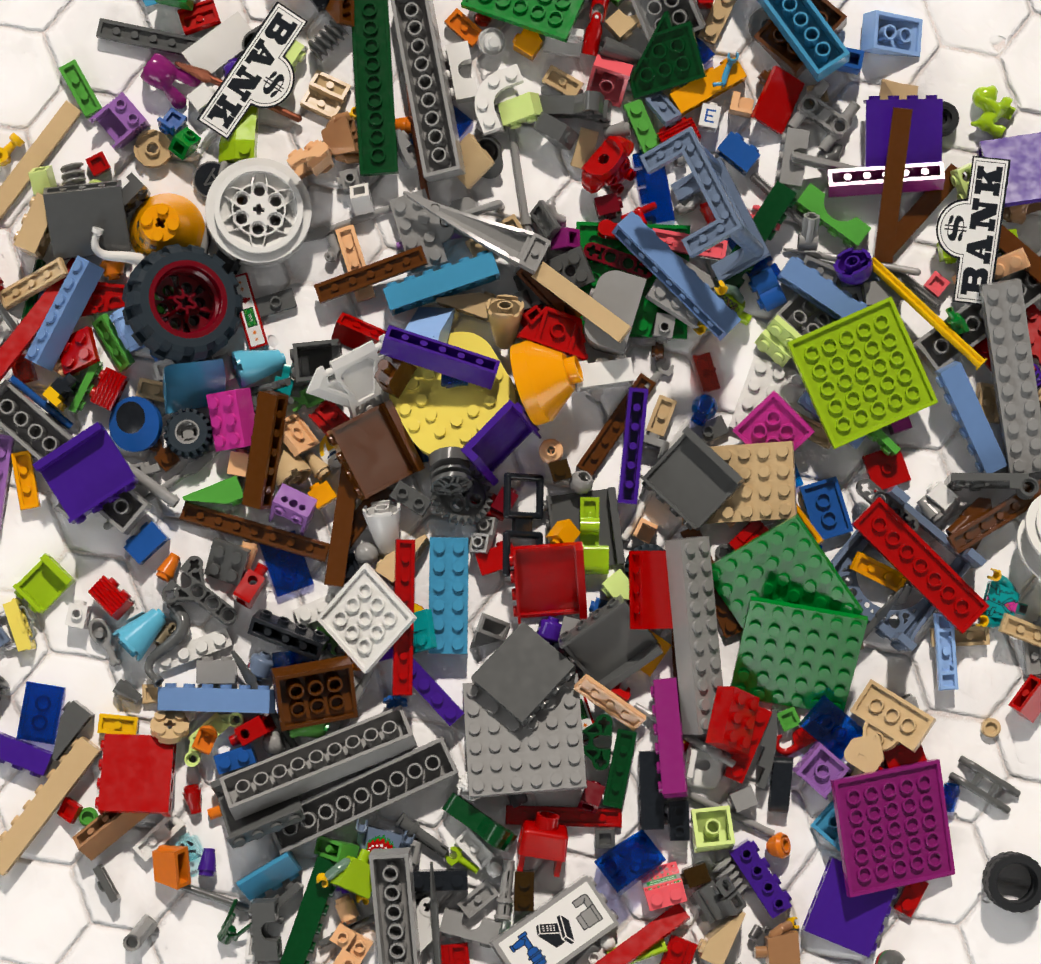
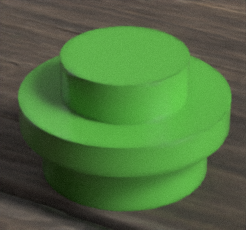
M92 807L82 809L79 815L80 823L83 826H87L98 817V812Z

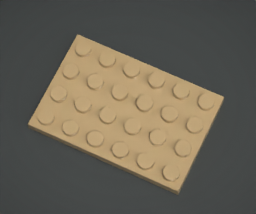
M793 441L710 446L745 481L705 524L787 520L797 514Z

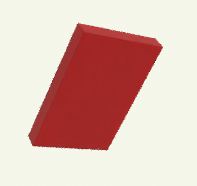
M773 66L750 117L775 133L782 135L805 83L782 68Z

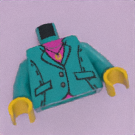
M991 568L993 576H987V578L993 581L987 582L983 600L989 607L979 617L980 623L975 624L979 627H998L1004 613L1013 616L1015 613L1025 616L1028 608L1027 604L1018 602L1020 594L1016 592V587L1010 580L1002 575L1000 570Z

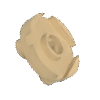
M154 129L143 131L137 137L133 147L135 157L146 168H159L172 158V152L168 149L171 141L166 134ZM151 144L155 147L158 146L156 153L148 152Z
M157 711L150 722V733L153 738L155 736L161 743L175 744L180 742L184 736L186 738L189 734V720L183 711Z

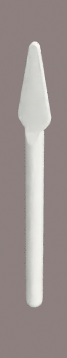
M690 419L685 420L671 439L668 450L684 434L682 431L689 425ZM647 489L622 534V541L626 542L629 540L654 493L653 489L650 491Z

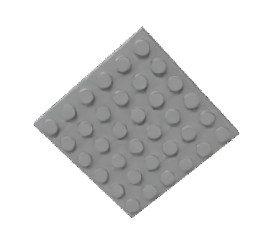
M578 673L575 674L571 681H566L562 685L561 692L557 696L553 695L548 700V706L544 710L540 709L536 713L535 720L530 725L526 724L525 727L480 686L477 687L473 682L462 683L470 798L587 788L580 694L574 690V685L579 681Z

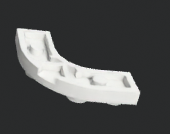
M517 64L490 74L477 90L475 113L484 136L502 130L494 108L498 95L506 89L524 83Z

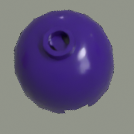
M853 248L843 250L836 256L837 260L833 264L838 278L848 285L864 283L869 279L873 270L871 255L864 248L862 250H854Z

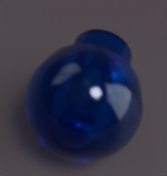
M708 394L697 396L691 406L693 413L691 421L699 426H705L707 420L713 418L717 413V401Z

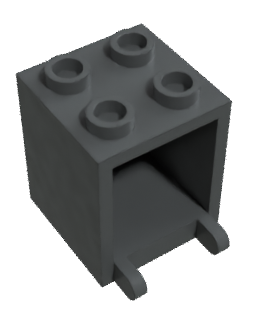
M330 339L292 343L293 349H290V359L295 368H291L292 379L299 386H307L310 384L316 368L323 366L325 370L330 368L329 362L343 355L340 340ZM308 357L310 375L307 376L302 375L301 358Z

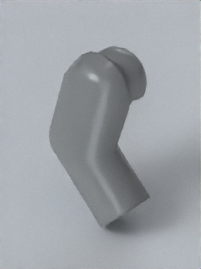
M547 200L546 204L559 224L563 225L567 216L557 213L554 200Z

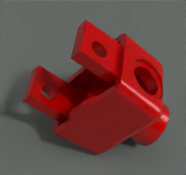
M543 810L537 812L536 820L526 819L523 821L517 842V871L523 872L525 857L528 856L553 860L554 877H560L562 862L566 861L568 832L565 825L559 824L560 816L558 814Z

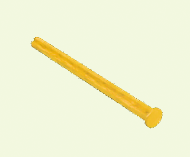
M875 257L872 258V271L976 367V370L987 361V358L984 359L882 263Z

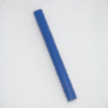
M14 375L10 377L8 381L66 428L70 429L74 423Z

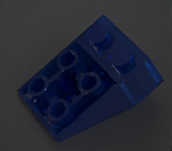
M640 830L608 850L595 860L594 863L621 896L666 861V859L645 831Z

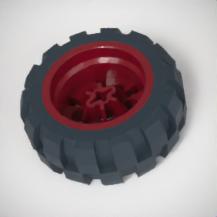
M179 244L164 246L156 252L153 251L130 273L128 282L124 285L122 300L125 302V308L122 312L125 324L130 325L134 332L131 336L140 347L142 345L146 346L151 350L150 355L162 361L169 359L174 364L197 360L203 361L226 346L231 337L236 334L240 325L239 314L243 311V296L241 294L238 295L236 287L239 286V283L234 273H228L223 267L225 262L216 254L210 256L204 253L205 249L191 244L187 247H181ZM173 276H177V287L174 286L171 279ZM181 286H186L189 293H184V289ZM198 286H200L203 292L196 295L197 293L194 291ZM163 288L170 291V296L164 295ZM182 300L184 301V304L186 305L185 307H182V303H181ZM194 300H198L201 303V308L197 306ZM157 306L163 307L165 313L160 314L157 311ZM202 312L210 315L209 318L206 319L198 313ZM166 317L168 320L164 322L162 318ZM188 318H193L196 321V325H191ZM170 321L177 323V329L170 326ZM183 326L188 330V333L183 332Z

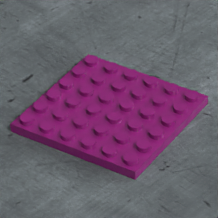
M931 759L830 780L847 897H856L955 874L940 759Z

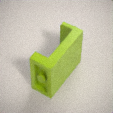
M44 553L39 558L40 561L17 584L15 583L12 586L15 589L14 593L21 600L25 599L29 603L27 606L34 613H44L76 581L47 553Z

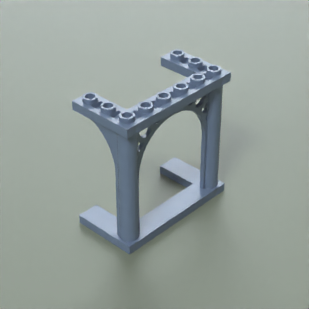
M691 126L639 156L649 175L684 156L692 173L670 185L674 194L681 203L702 191L716 219L682 239L689 256L694 258L729 237L741 247L711 265L718 281L722 280L724 282L771 255L720 156L715 158L705 148Z
M897 485L885 490L886 494L918 520L919 526L956 556L949 566L961 578L969 569L982 567L987 560L973 548L965 549L961 553L956 554L946 538L948 536L907 503L911 497ZM856 530L830 562L841 577L849 576L852 578V584L847 587L856 590L857 594L854 597L856 600H862L861 603H858L863 608V612L859 615L868 616L869 623L881 607L873 604L863 594L855 571L842 572L844 568L847 570L848 565H851V560L855 557L857 551L862 552L869 543ZM923 597L918 603L909 608L890 610L886 615L885 623L881 620L875 627L877 629L875 633L883 639L885 637L891 641L890 645L897 651H913L917 646L914 642L915 636L935 612L936 608ZM866 602L870 605L868 608L864 606ZM904 613H907L910 616L908 618H905L907 621L904 623V618L902 615ZM893 614L899 618V626L895 629L889 623V619Z

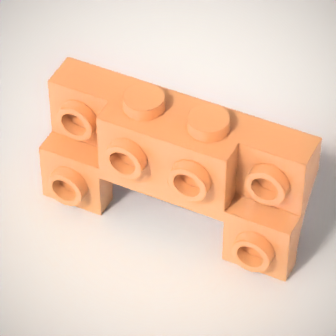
M318 139L314 142L310 141L304 147L305 150L302 148L293 150L286 160L301 180L311 174L318 176L320 173H327L335 166L331 157L333 155L331 149L324 141H318Z
M340 922L329 939L342 948L333 964H361L374 942Z

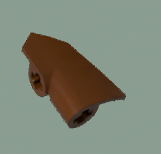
M978 497L945 530L948 536L992 509L991 499ZM982 539L969 548H973L976 551Z

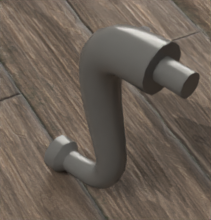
M179 604L166 606L170 610L169 616L177 624L176 629L149 654L144 664L145 673L152 680L154 687H159L164 681L161 676H157L153 671L155 662L179 645L190 631L191 622L189 615Z

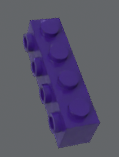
M746 839L728 852L770 917L774 919L792 907L790 903L792 898L786 890H781L779 886L781 881L776 874L772 875L768 870L771 866L765 857L761 859L757 853L760 849L754 840L750 842Z

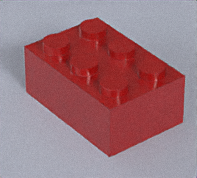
M717 686L705 743L730 754H748L760 698L735 686Z

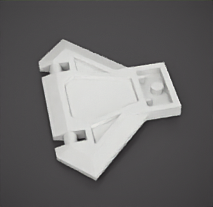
M385 334L379 336V342L376 344L371 340L330 361V368L326 370L323 366L316 368L306 393L348 407L351 419L385 402L384 391L374 378L378 370L379 361L386 357L377 353L381 350Z

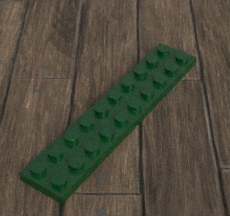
M354 0V27H351L360 176L399 174L388 0Z

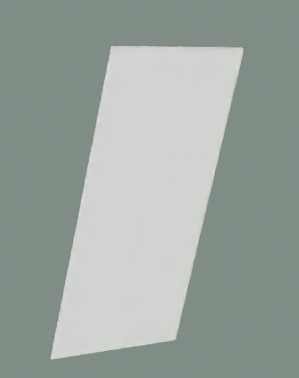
M237 11L184 50L182 54L191 66L208 70L212 74L242 51V40L252 29Z

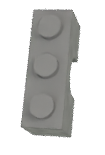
M787 127L785 133L782 132L780 144H783V151H779L778 162L781 164L780 170H776L775 181H779L790 189L800 190L802 187L805 168L795 166L790 161V155L793 151L806 153L810 136L809 130Z
M445 906L440 925V932H443L442 936L448 938L458 936L461 937L463 942L472 943V941L480 942L482 947L491 948L488 942L499 935L502 921L483 917L478 928L468 929L462 921L464 912Z

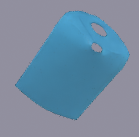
M223 358L171 364L164 368L163 395L165 414L178 412L181 409L184 411L186 408L208 407L206 395L226 391V374Z

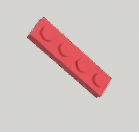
M652 228L656 235L663 242L667 243L673 252L688 254L682 239L690 234ZM724 240L697 256L721 260L726 256L728 241Z

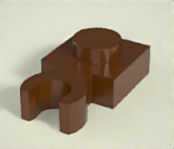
M158 439V447H151L149 450L157 453L153 458L167 473L181 459L168 446L163 448L161 440Z

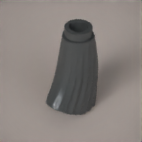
M608 36L602 40L604 47H599L600 55L625 63L638 64L642 53Z

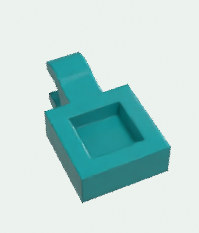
M284 364L281 377L275 375L274 381L285 378L290 379L293 366ZM290 379V385L274 391L291 397L295 381Z

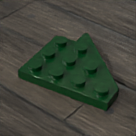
M669 11L664 12L629 79L634 99L707 77L691 21L673 26Z

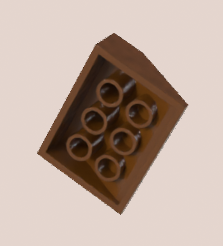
M811 0L835 34L838 35L847 25V16L828 0ZM769 19L754 35V39L786 72L798 78L806 70V66L772 20Z
M348 655L271 669L281 731L358 717L353 666Z

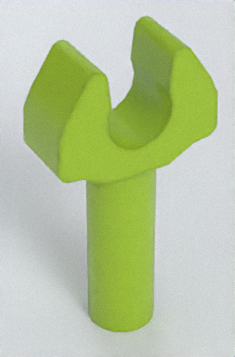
M450 847L452 851L457 853V857L451 858L445 855L448 864L453 866L460 863L475 874L478 872L479 867L463 857V850L460 847Z

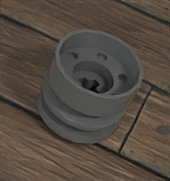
M443 447L429 455L431 488L434 492L442 495H455L465 492L471 487L470 461L461 451L462 448Z

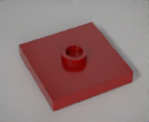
M881 450L862 456L869 479L882 490L911 480L901 450L892 457L890 455L887 456Z

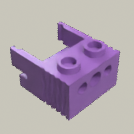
M123 92L89 119L92 124L98 121L115 141V144L112 145L114 150L119 147L123 149L139 133L150 126L146 118Z
M282 483L272 501L268 522L271 523L275 515L282 516L295 524L301 525L300 534L304 536L309 523L313 519L318 499Z
M818 741L810 747L793 767V772L826 800L828 799L827 795L832 790L830 780L843 778L847 772L851 773L852 771Z

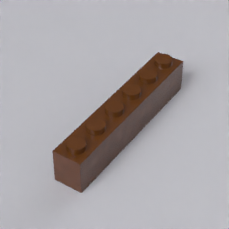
M275 391L258 392L242 505L259 510L271 509L289 395Z

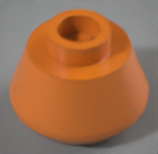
M104 260L99 266L105 269L103 272L104 277L109 278V280H118L124 273L125 263Z
M778 832L769 838L766 843V849L772 856L785 859L791 851L790 840L787 835Z

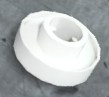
M489 27L481 31L477 43L481 52L493 56L503 51L506 39L501 30Z

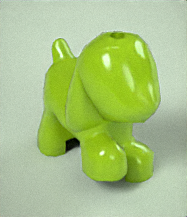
M994 85L979 87L974 91L972 101L978 108L983 110V114L977 121L971 122V125L988 132L994 139L1001 138L1006 127L996 125L995 123L1001 117L1007 120L1011 119L1016 108L1010 106L1013 99L1003 97L998 103L996 101L998 90Z

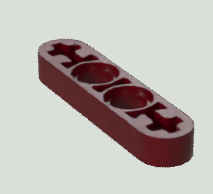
M590 242L584 247L585 256L590 261L645 279H649L654 275L652 272H648L645 275L643 270L639 268L637 272L634 271L637 261L640 262V267L645 268V265L636 256L595 242ZM595 247L596 252L600 253L601 249L604 250V252L602 253V258L600 260L598 259V254H593L592 256H590L589 252L586 250ZM609 252L613 253L616 259L614 262L609 263L605 260V255ZM631 259L634 265L632 268L626 269L623 266V261Z

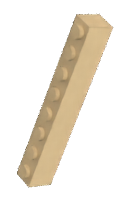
M82 736L80 739L77 737L72 742L70 752L68 754L64 753L58 761L60 763L56 770L53 768L46 776L48 780L44 785L40 784L34 792L36 796L32 801L29 799L22 807L24 811L20 816L16 815L10 823L12 827L9 831L5 830L0 835V874L2 876L8 874L62 804L65 797L69 795L102 752L87 737Z

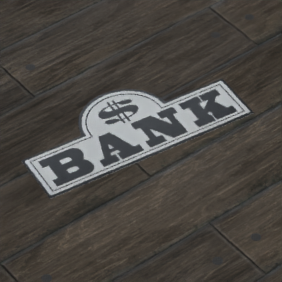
M277 1L197 120L228 140L250 106L272 108L284 102L292 92L295 83L293 66L285 55L308 21Z
M973 156L967 198L950 203L944 208L938 218L936 225L938 243L948 255L958 259L953 302L982 305L979 285L994 282L1011 163L1009 159Z

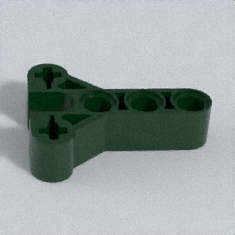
M608 713L600 714L594 723L583 729V735H586L589 739L588 744L584 745V754L592 761V765L597 770H605L611 760V748H601L594 744V737L597 735H613L614 722L612 716ZM606 717V721H609L610 724L606 725L603 732V725L599 723V720ZM601 752L603 760H606L603 766H599V762H596V759L600 758Z
M454 792L442 808L496 849L508 852L518 837L514 832L496 822Z

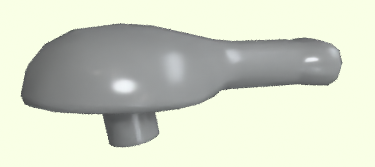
M93 618L89 622L88 627L91 639L106 650L111 667L120 665L121 660L116 656L111 644V627L105 620Z

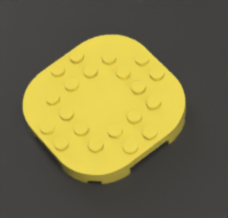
M453 332L449 334L447 344L499 360L490 344L479 335L470 332ZM501 362L491 390L416 366L417 369L399 399L389 394V398L412 441L427 456L443 447L463 448L509 400L514 404L518 402L517 390Z

